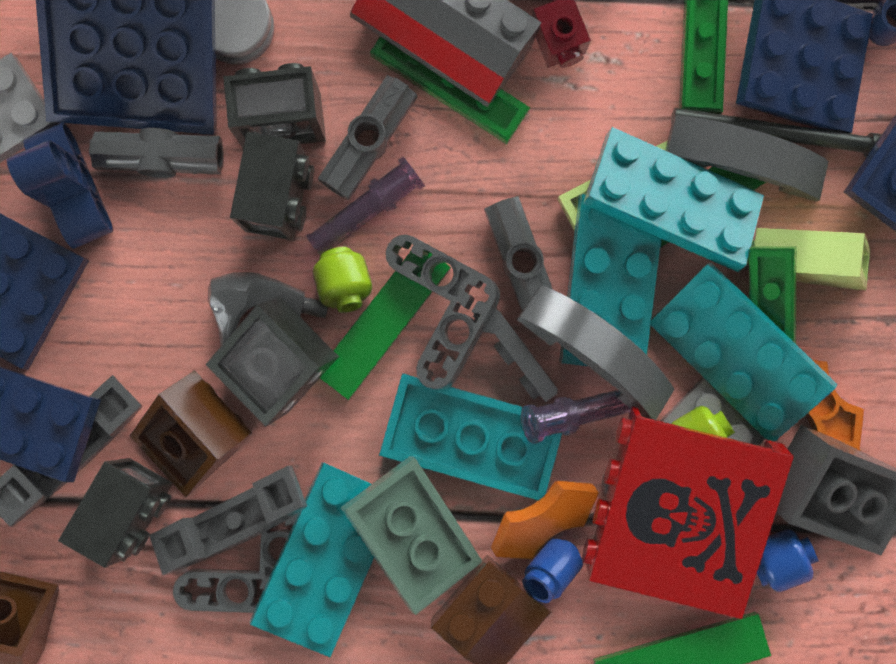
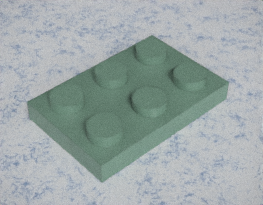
M409 456L341 507L408 609L415 615L483 562L414 457Z

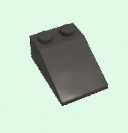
M801 425L788 447L794 458L776 513L791 525L882 555L896 531V468L833 437Z

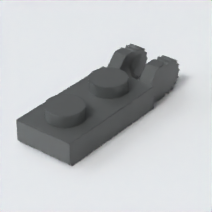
M496 307L483 332L495 334L500 341L493 346L508 366L515 361L525 375L519 381L533 399L541 395L543 400L547 402L558 394V388ZM474 313V316L472 317H474L475 321L477 322L480 315Z

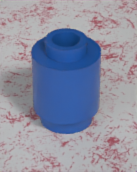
M550 539L525 569V577L522 583L526 592L532 598L542 603H549L552 599L559 598L583 567L579 550L573 543L567 540Z

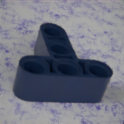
M60 123L24 139L25 151L7 158L9 172L17 187L26 196L50 207L63 238L72 249L113 232L111 220L78 143L65 123Z

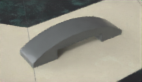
M681 115L673 117L665 150L703 168L713 166L779 186V191L815 202L820 201L829 162L809 149L766 133L728 123Z
M541 285L517 318L520 323L551 346L558 342L621 392L618 399L630 409L631 406L638 407L642 417L656 420L675 390L659 367L624 334L583 305L553 289Z
M113 375L90 395L101 401L78 472L100 453L143 407ZM13 465L0 477V517L10 527H13L67 482H62Z
M286 466L252 483L253 488L193 518H182L150 534L149 536L162 575L176 572L240 545L274 528L305 509L307 504L293 466Z

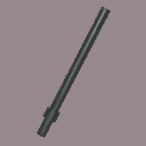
M674 108L671 118V124L673 117L676 115L728 123L766 133L789 142L862 152L865 157L869 155L882 135L871 132L867 136L680 108Z

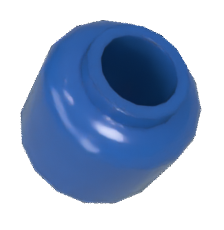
M784 529L769 535L757 571L763 587L770 585L774 591L783 592L812 580L814 572L811 564L819 562L809 538L806 537L800 540L796 532L791 529Z

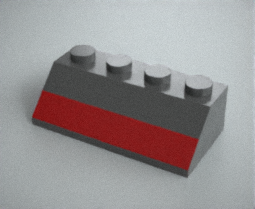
M356 0L350 12L351 18L486 107L491 104L528 54L542 23L508 0Z

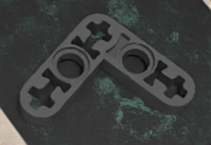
M399 235L391 240L386 249V260L389 266L400 274L451 301L416 367L417 376L423 385L431 389H446L457 380L494 313L500 299V290L493 280L413 236ZM413 244L411 252L426 260L423 268L410 261H405L401 266L403 258L398 255L401 248L409 249ZM440 263H448L453 269V278L449 284L439 287L432 280L433 269ZM421 271V277H418L417 274ZM484 283L486 284L484 292L489 295V298L486 302L478 301L474 306L472 312L480 315L476 322L470 316L459 313L458 310L461 305L468 310L470 309L474 301V297L469 294L471 288H480ZM463 320L469 327V336L464 343L455 345L449 340L447 331L453 322ZM440 343L446 349L459 352L457 359L449 355L445 359L442 368L447 371L446 377H437L433 381L431 379L433 372L428 368L431 362L439 363L445 352L437 350Z
M298 513L286 520L285 526L294 524ZM279 529L272 532L268 530L261 534L259 571L193 569L181 575L173 587V596L176 603L183 609L190 611L254 613L258 604L254 602L258 591L256 579L262 580L260 589H264L277 562L270 553V543L278 537L287 539L291 530ZM194 578L197 579V586L212 587L215 585L214 578H218L219 582L216 588L217 602L212 601L214 593L208 592L200 594L196 601L192 600V594L185 592L184 586L192 583ZM239 579L245 582L248 587V597L245 601L237 603L227 597L225 589L230 580Z

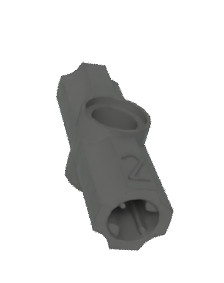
M387 75L361 115L355 117L350 122L347 136L318 177V181L329 190L349 201L376 159L385 153L388 141L416 101L417 94L404 82L396 77L393 78ZM373 130L379 134L378 140L371 146L360 145L357 142V138L363 131Z
M144 128L139 133L94 132L92 139H90L89 154L92 167L96 170L137 171L145 176L168 178L174 177L176 173L221 174L224 162L223 144L220 136L178 135V133L167 129Z
M519 196L486 207L484 212L502 257L504 271L510 279L520 309L523 311L541 285L550 289L553 288L543 264V253L536 245ZM524 251L532 256L534 265L531 272L520 273L515 270L512 265L514 253Z

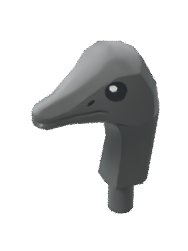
M232 272L212 278L208 286V303L218 327L220 347L236 330L241 317L247 310L257 304L281 297L299 316L302 313L326 318L328 307L323 305L320 300L305 297V292L258 273Z

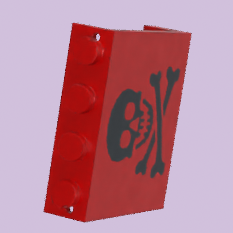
M631 406L628 419L622 417L618 425L616 443L620 444L617 458H610L606 467L604 483L609 486L605 500L599 498L595 506L593 524H596L597 528L594 538H587L583 548L582 561L587 566L589 581L742 619L794 456L782 443L766 440L764 447L645 418L641 416L638 407Z

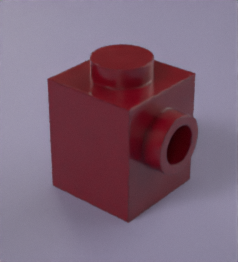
M556 0L533 9L532 17L542 22L536 35V40L547 67L560 64L561 68H565L580 62L584 58L583 55L587 52L591 39L575 0Z

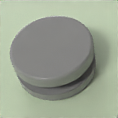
M215 0L216 59L228 64H245L260 57L269 47L274 35V20L267 1Z

